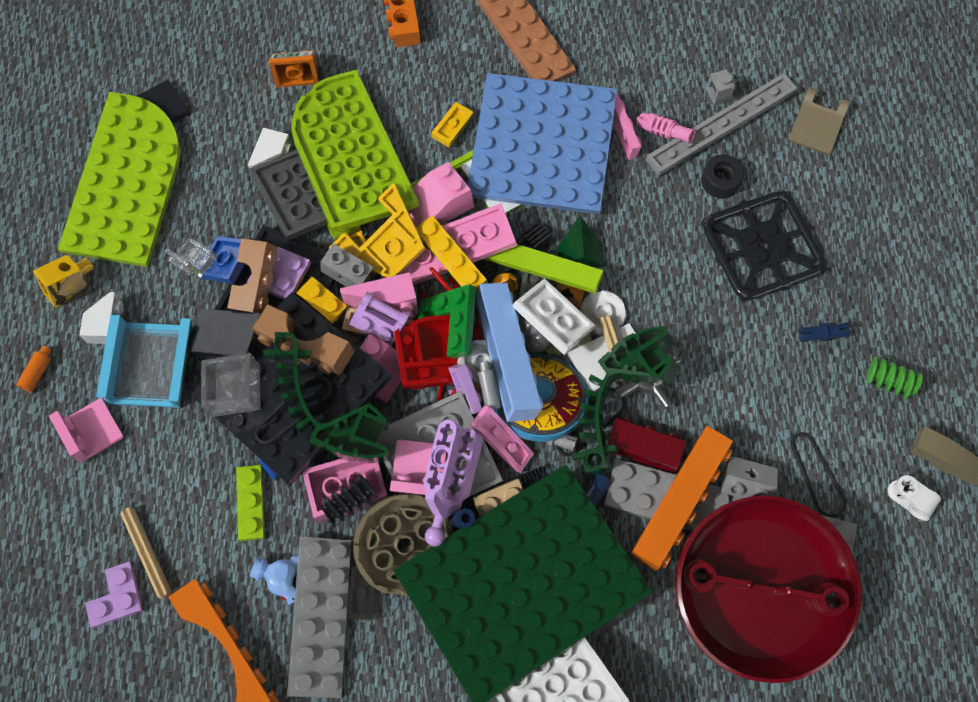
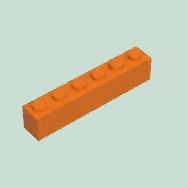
M709 426L705 427L630 553L631 557L655 572L660 566L663 568L667 566L672 557L669 553L673 545L678 546L685 533L681 532L685 523L690 525L695 518L697 512L693 509L697 503L702 504L707 497L709 491L706 490L709 482L714 484L721 470L717 468L721 461L726 463L733 450L729 447L733 440Z

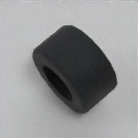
M726 154L710 158L701 176L702 187L712 197L721 199L733 196L739 190L743 181V166L739 160ZM714 173H726L730 177V180H720L715 176Z

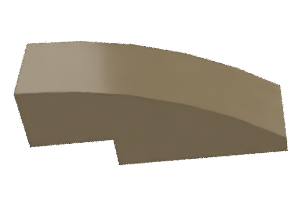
M926 426L917 431L910 453L930 461V465L975 486L978 485L977 456L950 438Z

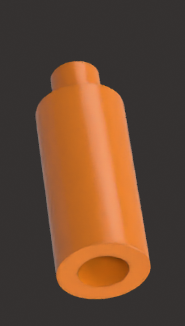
M42 346L39 352L35 351L16 384L17 387L33 393L51 360L48 357L51 352L50 348Z

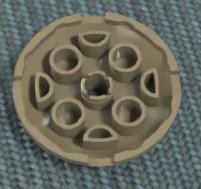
M398 494L387 497L373 505L365 513L357 526L353 542L356 565L364 579L383 593L408 596L393 569L431 547L425 540V533L428 528L432 527L435 515L432 513L425 497L415 494ZM448 517L444 519L442 527L445 538L454 533ZM400 538L409 539L406 547H397Z

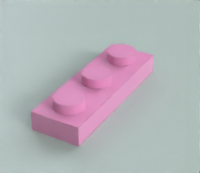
M617 93L612 124L627 159L631 160L637 157L641 149V140L639 136H636L631 118H628L623 100H620Z
M484 406L470 424L516 472H522L534 455L533 451L490 406Z

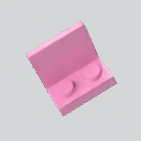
M101 398L70 416H64L59 411L49 415L68 453L80 463L124 437L104 400Z
M397 440L390 491L426 495L424 479L434 443ZM446 452L441 456L442 464L445 463ZM438 468L437 471L443 472V469ZM435 480L434 485H439L440 480Z

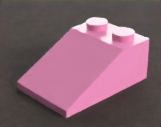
M447 162L430 171L413 188L419 201V208L409 210V214L416 227L432 215L442 225L474 208L471 189L451 164Z
M410 272L340 288L343 302L347 307L357 309L368 291L373 294L372 297L400 312L405 311L409 313L407 319L412 320L415 316H418L417 300Z

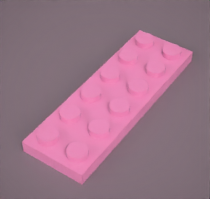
M502 203L442 226L472 263L517 246ZM425 243L426 249L401 273L410 272L413 286L435 278L429 270L430 267H433L440 275L448 273L447 269Z

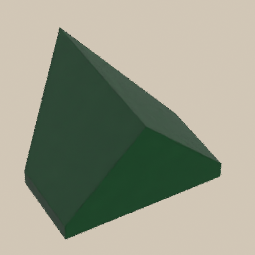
M580 215L559 244L558 257L591 267H604L603 244Z

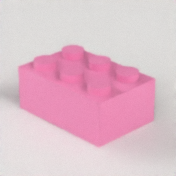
M342 458L307 468L303 472V477L316 522L319 524L329 521L320 505H323L322 497L325 496L332 500V490L340 495L339 486L343 485L349 489L348 480L352 479L358 483V474L364 476L377 497L371 496V505L362 501L363 510L369 509L377 502L387 498L388 494L379 463H360L358 460L352 462ZM355 506L353 507L354 513L360 511Z

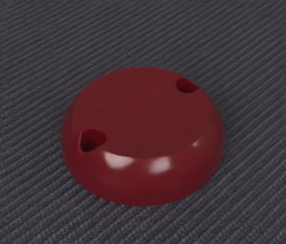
M751 496L724 504L709 513L698 523L684 543L679 555L675 571V596L682 622L693 642L710 660L724 670L739 677L757 682L783 683L803 679L815 674L830 664L846 647L859 619L862 589L860 574L850 547L838 530L827 519L810 507L794 500L775 496ZM701 568L704 569L707 574L697 573L694 571H697V569ZM696 579H701V580H706V581H705L704 583H699ZM834 593L837 598L828 597L826 595ZM829 603L836 605L834 607H831Z

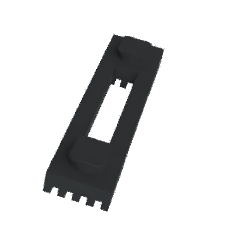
M536 221L524 230L515 241L518 245L526 243L529 246L528 248L540 250L553 237L545 227H542V224ZM486 260L476 267L486 278L488 284L492 283L497 275L510 273L514 269L503 266L496 271L493 267L497 263Z

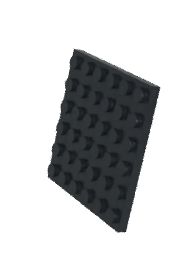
M291 292L276 307V309L287 313L295 323L294 335L297 339L312 341L329 332L349 341L355 351L340 376L333 372L330 375L318 369V365L312 362L310 365H307L300 361L301 384L314 375H324L332 383L333 390L331 396L311 412V415L318 423H329L334 417L339 418L343 413L347 414L368 404L393 378L390 372L294 293ZM257 339L250 360L226 358L190 395L283 481L291 486L324 450L311 445L309 442L315 428L313 424L303 433H299L296 425H294L270 444H261L256 440V427L283 402L281 394L296 390L295 387L283 392L279 389L277 381L278 378L282 377L277 373L276 363L293 365V359L266 358L263 350H274L275 345L267 346ZM294 374L284 378H294ZM313 379L302 389L308 409L312 408L328 394L329 385L324 379ZM300 400L289 406L285 404L260 428L258 432L259 438L264 441L270 440L295 421L289 416L288 409L301 405Z

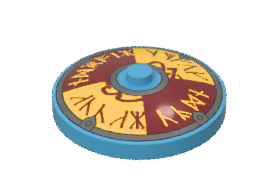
M529 354L531 370L537 379L538 395L543 400L542 410L535 420L507 422L503 405L502 408L494 409V412L518 437L523 439L547 442L563 438L574 431L579 425L578 419L584 417L585 413L579 408L580 403H588V398L583 394L586 385L580 374L565 361L545 354Z

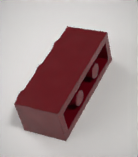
M615 418L606 446L615 445L618 452H613V454L675 474L679 467L686 441L681 440L676 434L657 432V429L645 425L641 427L635 425L632 420L627 418Z

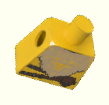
M65 255L35 269L33 273L43 294L57 309L87 286L83 275L93 270L94 267L86 257L75 263L68 255Z

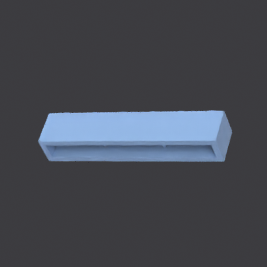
M507 283L480 284L475 294V302L492 367L495 369L507 422L535 420L542 410L543 400L538 395L537 379L535 374L532 373L530 366L531 358L529 353L526 352L524 345L525 336L519 327V315L512 307L513 294L509 291Z

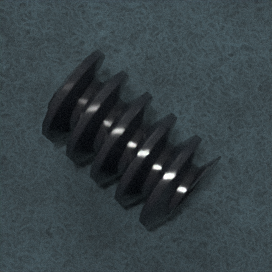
M361 474L357 475L358 483L352 479L348 480L349 489L340 485V495L332 490V500L325 496L322 497L323 505H320L334 528L337 526L335 518L344 522L345 512L354 516V506L362 511V501L371 505V496L373 495L377 498Z

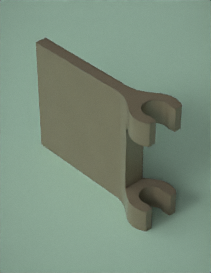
M808 88L788 141L830 155L850 102L842 99L837 110H833L813 103L812 101L817 90Z

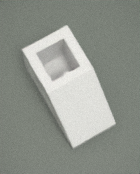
M109 292L83 313L80 336L86 343L105 344L110 315H122L124 305L115 292Z

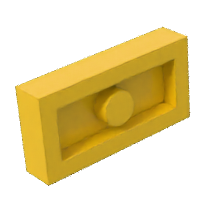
M455 102L432 131V138L450 148L472 120L474 112Z
M313 277L296 292L298 298L331 325L347 310L346 304Z

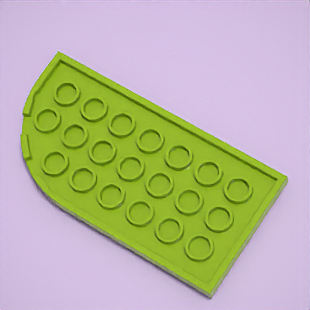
M357 70L323 79L314 84L313 89L305 96H301L295 106V112L291 120L293 140L332 233L392 216L393 214L378 198L393 183L396 184L408 211L419 208V201Z
M109 92L58 247L61 253L143 267L149 266L178 170L181 153L176 129L168 116L158 106L137 96Z

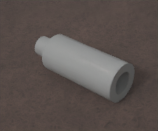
M489 361L480 362L481 372H477L483 405L490 406L493 410L502 408L495 369H490Z

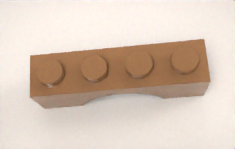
M267 305L252 329L258 335L257 339L261 343L270 346L271 344L275 345V332H289L294 335L295 323L287 313ZM329 332L312 341L297 339L301 350L312 351L310 358H300V361L307 365H310L312 362L318 365V369L329 375L333 372L340 376L355 352L349 341ZM284 342L281 349L283 351L291 350L294 347V342Z

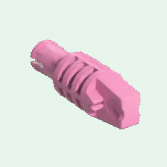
M642 113L636 120L637 126L666 139L676 138L691 143L695 137L694 129L683 127L676 120H671L658 114Z

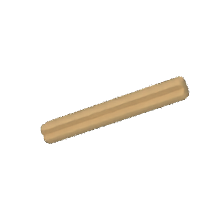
M128 507L122 510L120 513L157 597L162 599L169 596L172 590L135 509Z

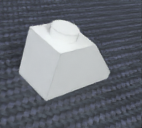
M263 128L249 160V169L292 152L293 144H291L289 135Z

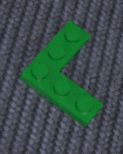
M470 284L419 301L418 319L429 316L450 315L447 357L452 359L471 355L476 287Z

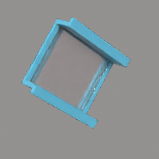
M110 315L96 397L103 398L109 404L181 408L180 402L188 355V342L193 330L191 326L192 320L181 318L180 325L128 323L120 315Z

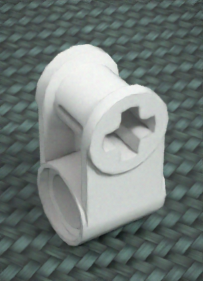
M902 476L898 480L891 482L888 486L889 497L907 509L914 517L923 521L930 519L941 501L940 496L936 492L928 489L912 476Z

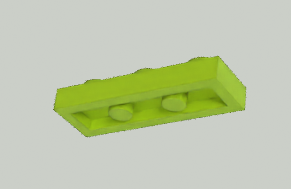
M262 466L236 467L238 540L243 542L265 539Z

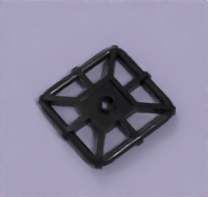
M784 190L772 192L750 201H740L738 205L713 213L702 220L701 225L717 257L715 259L717 265H721L733 291L740 297L739 300L744 302L745 300L757 299L778 290H788L790 286L814 278L826 271L827 264L810 232L812 230L810 225L805 223L793 199ZM777 201L771 219L757 224L750 210ZM783 203L798 228L785 234L782 233L776 221ZM742 213L748 227L737 231L716 222ZM714 232L734 239L739 250L725 254ZM802 236L815 261L794 253L787 241ZM760 241L768 244L767 250L763 247H758ZM742 257L750 269L744 288H742L730 264L731 261ZM792 261L810 269L786 277L783 275L778 264ZM770 268L777 281L750 291L756 272Z

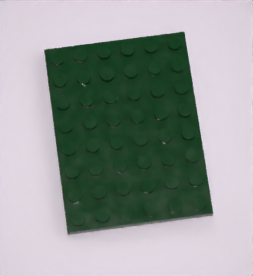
M566 464L475 519L470 527L461 528L447 536L441 545L431 546L393 569L471 702H488L652 594V590Z

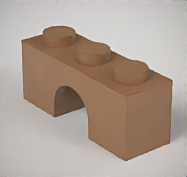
M241 238L237 262L248 265L251 268V278L243 286L232 285L227 308L241 312L262 314L268 305L267 296L273 281L272 271L277 260V246L268 242Z

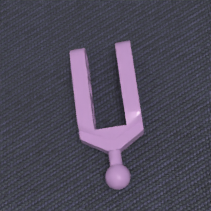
M445 420L438 426L424 479V486L427 491L425 500L435 515L432 527L428 528L425 533V540L433 547L441 545L445 539V533L442 530L444 519L461 509L462 502L470 494L483 443L482 435L479 432L470 428L462 429L460 424L451 420ZM448 430H453L452 435H447ZM468 438H473L472 443H467ZM444 442L450 444V447L445 446ZM464 450L470 451V455L464 453ZM447 451L448 459L442 464L441 456ZM466 458V468L461 471L460 462ZM437 469H443V472L437 471ZM458 475H460V476H463L464 479L457 478V477H458ZM435 480H440V484L434 485ZM461 487L460 492H455V488Z

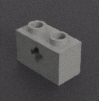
M334 243L320 262L321 272L346 287L369 282L373 277L372 266Z
M730 456L722 472L721 493L740 498L774 496L777 490L778 468Z

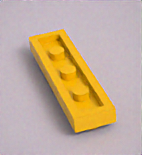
M433 215L416 227L423 242L461 287L470 284L476 287L477 292L480 284H488L486 278Z

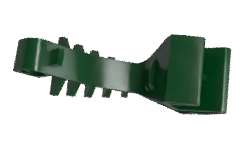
M651 327L637 331V334L632 333L624 337L622 342L616 343L611 348V353L607 352L598 360L606 375L601 380L591 374L589 381L594 385L600 386L597 393L585 388L583 393L586 398L596 401V407L580 403L579 408L587 415H595V420L579 418L578 424L586 430L596 429V433L579 432V436L587 444L598 442L599 447L572 454L573 461L583 459L585 473L588 475L605 472L609 467L608 454L618 452L615 445L606 446L603 424L605 400L613 381L623 379L625 382H631L632 380V383L636 384L641 382L667 388L678 372L679 367L673 357H667L663 352L674 344V340L667 327ZM595 455H601V464L597 467H592V458Z
M275 332V349L263 350L266 358L293 359V365L276 363V370L282 377L277 379L280 390L286 392L296 387L295 392L281 394L284 404L289 406L299 400L301 403L299 406L288 409L289 416L295 420L304 413L307 415V418L296 424V429L299 433L305 432L313 424L315 428L309 442L315 447L324 451L327 450L328 453L338 458L342 457L344 460L352 462L358 460L360 463L369 464L388 461L390 458L388 448L377 444L382 429L388 430L387 419L370 403L347 414L343 413L339 418L334 417L329 423H318L313 418L303 396L300 376V358H310L312 351L301 350L297 338L292 333ZM293 341L294 347L291 350L283 351L281 349L284 342ZM294 374V378H284Z

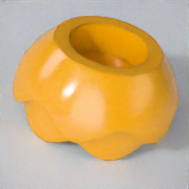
M511 273L499 274L492 282L507 283L512 294L518 289L517 278Z

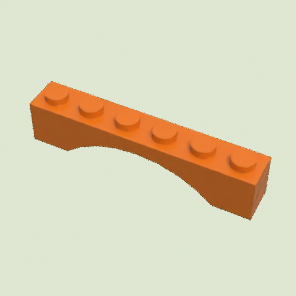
M194 579L168 597L181 619L207 629L226 649L236 676V702H280L273 690L269 692L265 687L264 683L267 679L259 668L255 670L250 661L253 657L247 647L241 648L236 639L240 636L234 626L226 624L223 619L226 613L221 605L213 603L210 598L213 592L206 582L201 583Z

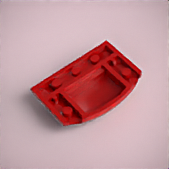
M450 315L420 318L409 322L408 326L401 331L397 329L394 332L402 386L404 388L424 389L425 387L454 385L448 368L458 364V358L452 359L447 357ZM473 324L472 341L485 340L482 325L479 327Z

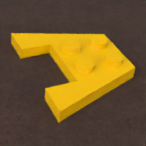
M395 183L378 198L393 215L361 247L346 232L334 242L335 245L373 267L374 272L386 278L400 275L426 249Z

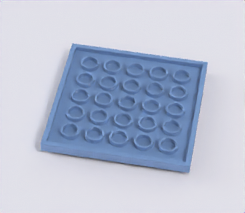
M487 73L468 181L472 198L600 215L617 89Z

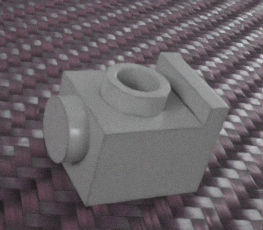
M727 69L710 74L706 90L713 105L734 100L732 93L735 89V81Z

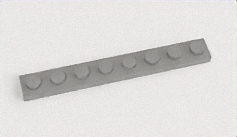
M783 73L693 127L695 137L691 143L675 138L647 155L646 161L656 174L660 176L796 93L797 87Z

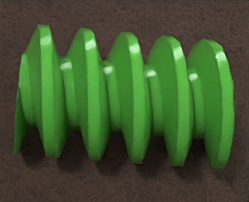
M877 356L871 361L866 375L868 385L873 380H876V388L878 389L882 384H885L886 392L894 387V395L896 396L901 391H904L903 399H907L911 394L915 395L923 380L922 373L915 375L914 370L909 369L906 371L905 367L901 365L896 368V363L890 362L887 365L886 359L882 358L878 361Z

